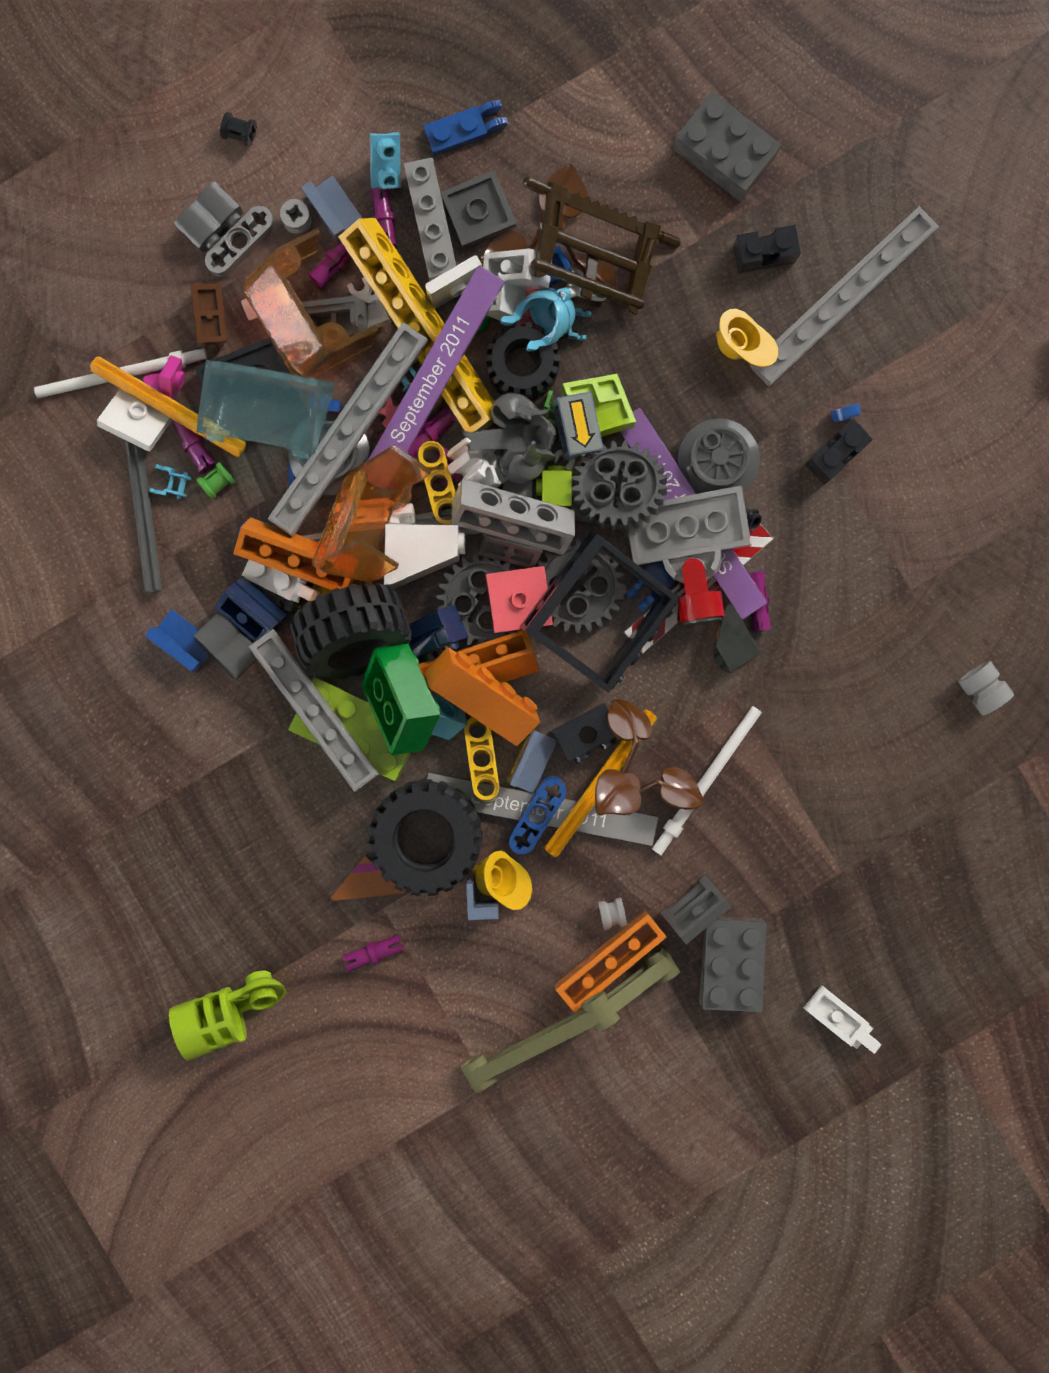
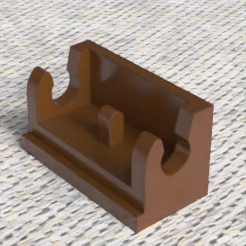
M221 283L191 284L196 348H205V350L207 346H216L217 349L223 348L224 343H227Z

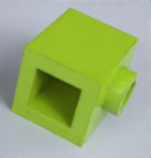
M549 466L548 471H542V479H536V496H542L543 502L571 509L572 471H565V466Z

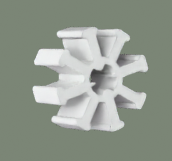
M466 437L447 453V456L454 460L448 465L450 474L459 473L462 474L463 479L494 488L507 481L500 473L499 464L502 457L495 456V450L468 451L466 445L471 440Z

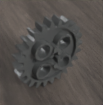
M624 440L621 447H617L616 442L612 441L611 448L609 449L603 444L602 451L599 453L591 452L590 459L582 456V466H575L576 476L571 478L572 485L574 486L571 489L572 496L575 497V507H581V516L589 514L590 524L599 520L600 529H603L607 523L611 524L612 532L616 530L617 525H622L624 532H626L629 523H632L638 529L640 519L649 523V513L658 515L657 505H664L663 496L667 495V475H664V465H657V455L649 458V448L639 452V443H636L632 448H628L626 440ZM620 464H625L623 483L620 489V503L618 508H614ZM604 469L612 470V472L606 474L601 471ZM633 472H639L642 475L631 476L630 474ZM600 495L608 496L605 500L597 499ZM629 498L638 499L635 503H629L626 500Z
M577 538L575 546H568L564 555L557 553L552 555L545 551L544 556L547 562L537 561L536 564L539 567L544 566L547 588H549L550 581L558 576L581 545L580 538ZM599 550L576 582H579L593 567L597 568V572L584 583L583 589L585 591L583 593L578 590L563 605H558L552 613V617L555 618L553 627L555 628L562 622L564 623V632H567L570 625L575 628L576 634H579L580 628L583 625L588 632H591V623H595L601 628L602 617L610 621L612 617L608 611H619L620 609L614 601L624 599V596L618 594L617 590L626 587L625 584L618 583L617 579L624 576V572H615L614 570L619 564L616 562L610 563V557L606 554H601L602 551ZM594 579H602L606 583L607 588L604 593L596 594L591 590L590 584ZM574 599H581L586 605L585 612L579 615L572 613L569 607L570 602Z
M475 553L471 563L464 557L462 558L463 567L461 568L452 564L455 573L453 575L444 573L445 578L449 581L448 584L438 585L445 591V594L436 596V599L444 602V605L439 606L437 610L451 605L455 606L456 601L461 597H467L471 600L472 606L469 611L465 613L458 611L461 618L460 622L463 623L468 634L467 645L470 646L474 639L478 640V644H481L485 640L490 641L502 637L506 633H514V630L493 633V628L485 629L480 625V617L485 613H491L490 606L488 607L487 605L482 606L472 623L468 622V618L479 605V601L476 599L477 596H485L487 593V585L483 588L474 587L472 585V577L477 573L491 574L510 571L511 563L506 562L504 565H501L500 560L494 559L492 562L489 557L485 556L483 561H479Z

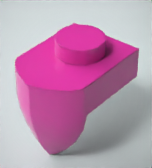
M171 355L161 373L144 376V382L174 400L185 380V372H182V359Z

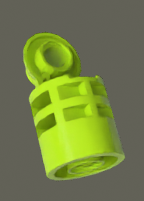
M256 971L246 977V985L242 988L232 991L231 988L225 987L220 991L211 992L201 998H195L171 1007L169 1009L170 1027L182 1057L186 1061H190L212 1053L216 1049L226 1048L232 1043L245 1041L247 1032L243 1012L251 1009L264 1010L274 1006L287 993L284 985L273 979L270 972Z

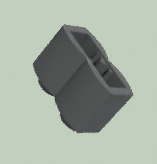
M214 181L197 197L194 203L179 215L174 224L204 253L221 239L220 236L227 229L230 230L242 218L243 211Z
M220 612L194 635V641L235 681L258 660L249 648L254 642L248 636L245 637L240 633L238 628Z

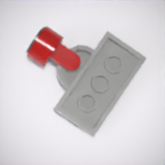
M742 486L664 500L663 506L657 505L658 515L649 513V523L640 519L638 529L632 523L628 524L633 562L638 566L663 562L668 574L674 580L684 584L686 596L680 597L677 601L680 621L684 626L718 622L725 617L721 591L709 592L707 582L717 574L720 568L722 551L752 546Z

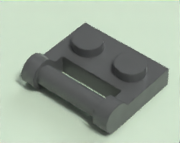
M706 875L698 880L700 882L669 909L666 906L660 911L685 944H688L732 907Z

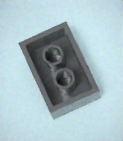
M711 91L676 136L673 150L741 202L774 161L782 144L715 92Z
M720 916L702 931L699 1004L702 1009L762 1012L767 926L763 919Z

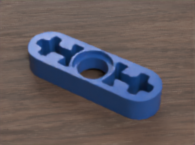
M549 776L542 780L510 831L508 837L509 845L515 853L524 855L533 850L565 799L566 787L560 778ZM554 784H557L560 794L558 796L553 794L550 797L548 803L553 806L549 809L545 803L537 800L540 797L544 801L548 795L545 788L547 786L553 787ZM534 808H541L546 813L545 819L540 823H534L529 819V813ZM523 822L530 828L537 830L534 833L530 829L527 834V841L529 842L527 845L522 843L520 846H517L515 836L521 837L526 831V826L522 825Z

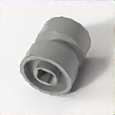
M991 660L978 665L958 680L965 693L974 696L972 703L982 716L998 709L1014 696L1005 681L998 680L1000 673Z

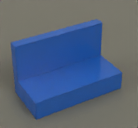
M172 609L157 628L151 627L145 635L191 672H198L210 657L194 641V635L199 629Z

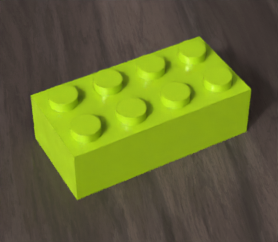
M313 677V684L378 773L393 781H397L411 753L390 754L367 700L321 678ZM296 713L288 730L320 745Z

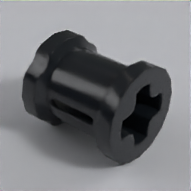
M226 112L220 125V136L222 139H228L229 137L242 141L245 146L250 147L255 139L257 123L252 119L245 121L233 117L232 113Z

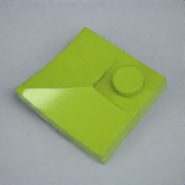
M618 374L562 384L561 392L563 396L592 392L601 437L634 428L636 420Z

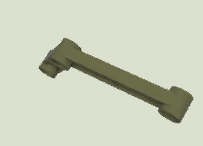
M661 946L643 957L646 965L606 994L605 991H602L588 998L582 1003V1010L488 1058H485L483 1053H480L463 1063L460 1068L474 1092L479 1093L497 1081L496 1075L592 1027L597 1032H600L615 1024L620 1019L617 1013L620 1009L655 982L661 985L680 973L666 947Z

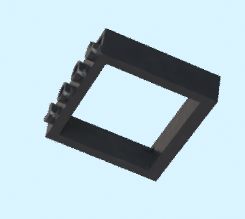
M590 532L523 621L520 628L609 693L618 682L621 684L624 679L623 673L628 666L634 665L639 660L642 654L640 650L646 642H651L659 632L658 626L664 618H669L674 613L672 610L677 605L676 602L680 597L600 535ZM599 550L660 596L601 676L540 631Z

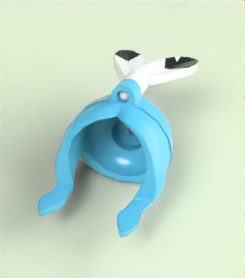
M574 269L572 271L574 273L584 276L583 272L579 269ZM567 283V287L558 290L553 288L537 290L524 298L516 306L512 316H503L500 324L505 326L514 324L530 308V314L534 323L537 326L543 327L545 334H549L540 340L530 341L526 350L535 351L538 348L552 345L571 329L575 320V307L570 298L575 296L581 297V288ZM593 293L590 300L604 301L607 298Z

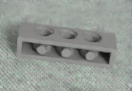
M432 157L404 163L429 281L456 266Z
M462 479L453 498L451 522L453 525L564 555L575 536L574 510L466 479Z

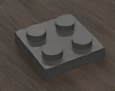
M494 170L440 192L462 249L516 227V222Z

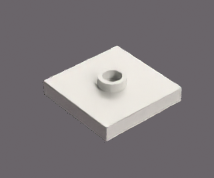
M477 255L472 256L426 283L425 288L428 299L435 309L463 293L478 265L482 267Z
M119 389L97 419V426L150 452L173 419Z

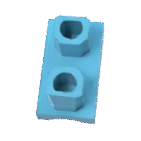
M399 132L389 134L370 133L371 188H401Z

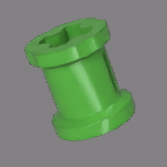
M221 462L217 463L216 468L206 476L196 479L212 500L216 498V494L224 487L236 482Z

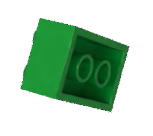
M409 644L375 647L361 686L391 755L423 751L440 718V707L431 695L427 680L423 677L419 668L418 659L413 655Z

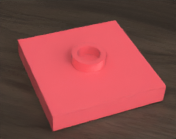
M544 566L485 574L493 633L522 629L520 628L521 624L548 589ZM552 615L543 626L553 625Z

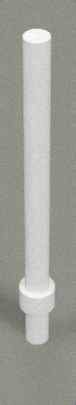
M205 348L184 353L180 350L169 353L167 357L119 368L132 376H138L163 370L171 355L182 359V368H186V364L207 360L208 358ZM93 373L34 387L37 398H43L107 383L108 381Z
M754 706L750 708L697 785L702 797L762 712ZM679 809L674 818L667 821L663 827L665 831L652 848L655 852L662 855L673 838H678L684 829L682 828L683 824L694 809Z

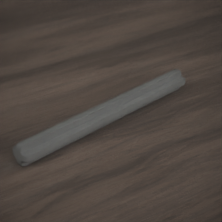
M125 440L144 587L147 593H158L162 591L144 450Z

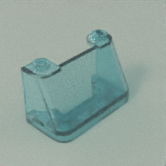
M206 360L196 432L206 434V440L224 442V437H233L286 447V449L292 450L291 456L309 459V454H316L332 400L335 382L240 364Z

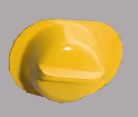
M729 309L722 314L719 323L720 330L716 333L718 346L725 356L734 360L744 359L751 365L758 367H769L776 362L778 347L775 340L748 314L739 309Z
M495 851L488 858L481 861L479 865H475L472 872L475 874L477 888L482 894L494 898L511 910L522 909L528 904L532 894L530 876L524 867L503 851Z

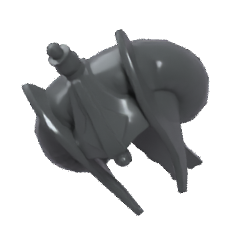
M514 393L499 396L491 406L492 420L503 429L482 430L480 432L466 431L463 433L464 436L471 440L466 445L468 451L483 449L508 450L501 458L499 467L502 476L513 484L529 483L541 474L545 465L555 462L556 456L551 452L553 443L559 441V435L551 422L544 416L548 413V409L539 410L527 397Z

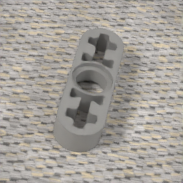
M264 206L251 208L207 252L205 264L213 275L224 277L230 274L271 233L274 228V218L271 212ZM256 216L260 218L265 216L266 225H256L254 218ZM246 225H248L250 230L252 229L253 232L256 234L254 237H252L250 232L246 228H244ZM238 234H243L248 238L247 245L241 249L232 246V240ZM225 246H228L230 251L235 255L233 258L229 253L227 254L226 250L224 249ZM224 257L225 266L217 265L214 268V258L222 259Z

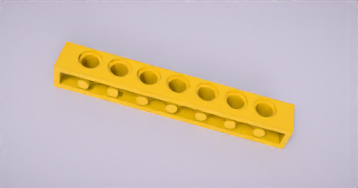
M358 219L338 237L397 328L404 322L428 339L427 344L417 357L420 363L423 364L445 324L377 219ZM464 354L441 395L465 432H480L494 423L490 411L495 400Z

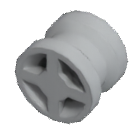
M290 199L282 205L280 217L285 228L294 235L306 233L312 224V217L307 205L298 199Z
M621 897L615 898L610 903L605 901L598 902L604 931L610 930L615 925L620 927L627 926Z

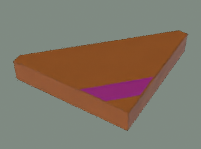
M365 855L332 895L331 899L337 901L404 894L406 889H403L401 892L394 888L396 884L392 881L386 882L381 877L382 871L379 868L376 869L372 860Z

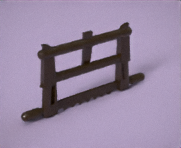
M530 176L523 179V186L526 189L546 195L543 223H539L540 230L536 259L531 261V268L535 270L533 277L551 276L581 288V297L590 300L593 293L627 305L628 311L637 315L638 309L640 310L644 307L642 297L650 270L653 267L650 265V261L657 240L672 248H678L681 245L680 238L665 231H660V225L651 222L641 223L637 220L636 216L628 217L627 212L619 214L618 208L610 210L608 204L601 206L599 200L591 202L589 196L582 198L580 192L570 194L567 192V188L555 182L545 183ZM564 205L638 234L634 260L559 231ZM556 243L587 255L584 276L551 264ZM598 259L631 272L627 293L596 281Z

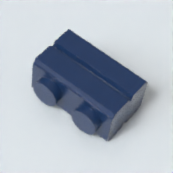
M244 576L228 587L214 605L221 614L225 615L229 621L253 642L259 640L272 629L276 630L287 616L278 605L273 603Z
M451 605L438 609L409 624L412 633L409 646L413 655L418 660L421 659L424 663L439 657L438 651L442 650L443 652L447 647L452 650L458 649L460 647L458 642L467 638L468 634L463 623L460 622L461 618L456 606Z

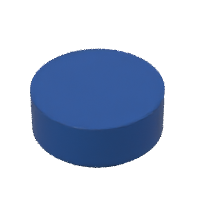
M858 403L830 411L832 420L838 422L859 416L861 409Z

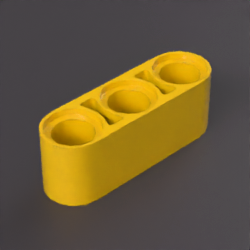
M427 441L419 448L418 458L433 514L439 525H453L451 524L452 519L443 520L439 517L440 510L443 507H453V498L456 494L448 469L446 455L443 447L438 442ZM430 450H436L440 453V458L435 463H428L424 460L425 454ZM437 478H443L448 482L447 488L442 492L432 489V483Z
M471 717L467 720V726L464 728L472 792L478 802L489 804L496 800L499 794V780L492 732L490 728ZM474 725H480L484 727L486 733L480 738H475L470 735L469 730ZM483 753L489 757L490 762L487 766L479 767L474 763V757L477 754ZM483 782H489L493 785L494 792L489 796H483L478 792V786Z

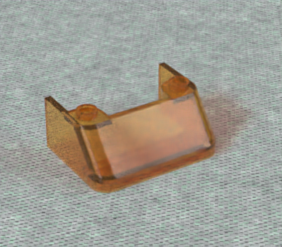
M317 228L275 249L246 278L244 283V295L291 374L300 380L311 379L374 346L378 332L376 325H373L349 338L345 329L334 322L325 323L316 328L287 278L299 271L302 259L317 252L320 232Z
M392 445L350 471L340 486L313 557L312 566L323 573L369 583L379 580L382 576L398 569L399 563L379 551L385 535V524H389L393 511L400 507H405L410 502L412 486L430 476L432 470L396 445Z

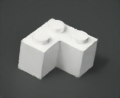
M528 248L484 254L483 268L506 281L487 316L499 321L503 316H512L516 306L525 298L526 290L549 288L550 276L533 277L535 270L531 268V261L536 259L537 251Z

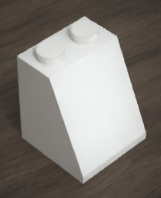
M385 524L384 585L391 589H396L458 562L460 554H465L464 533H460L458 525Z

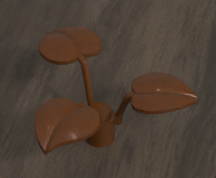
M568 164L555 172L546 182H555L567 188V192L570 194L580 192L582 198L588 197L586 186L572 164ZM540 194L539 204L544 212L546 195ZM564 205L559 231L565 233L564 217L573 218L582 212ZM544 213L540 219L541 223H543ZM537 229L536 236L528 247L526 238L518 232L506 231L498 234L490 242L485 253L528 248L534 250L538 243L540 229ZM566 247L572 261L575 263L571 266L572 269H579L584 274L587 255L583 253L579 260L573 249ZM483 254V256L480 258V262H481L482 266H483V263H484V254ZM598 259L596 281L615 288L616 275L612 264Z
M621 699L612 700L606 715L608 727L617 738L624 741L632 740L633 744L621 771L608 769L598 777L595 788L596 814L631 815L640 808V795L655 786H660L659 795L661 799L674 808L692 810L703 805V797L696 781L687 771L681 768L668 767L661 773V780L652 781L642 787L640 786L639 778L635 774L627 773L639 745L638 739L647 740L651 736L652 726L648 716L637 705Z

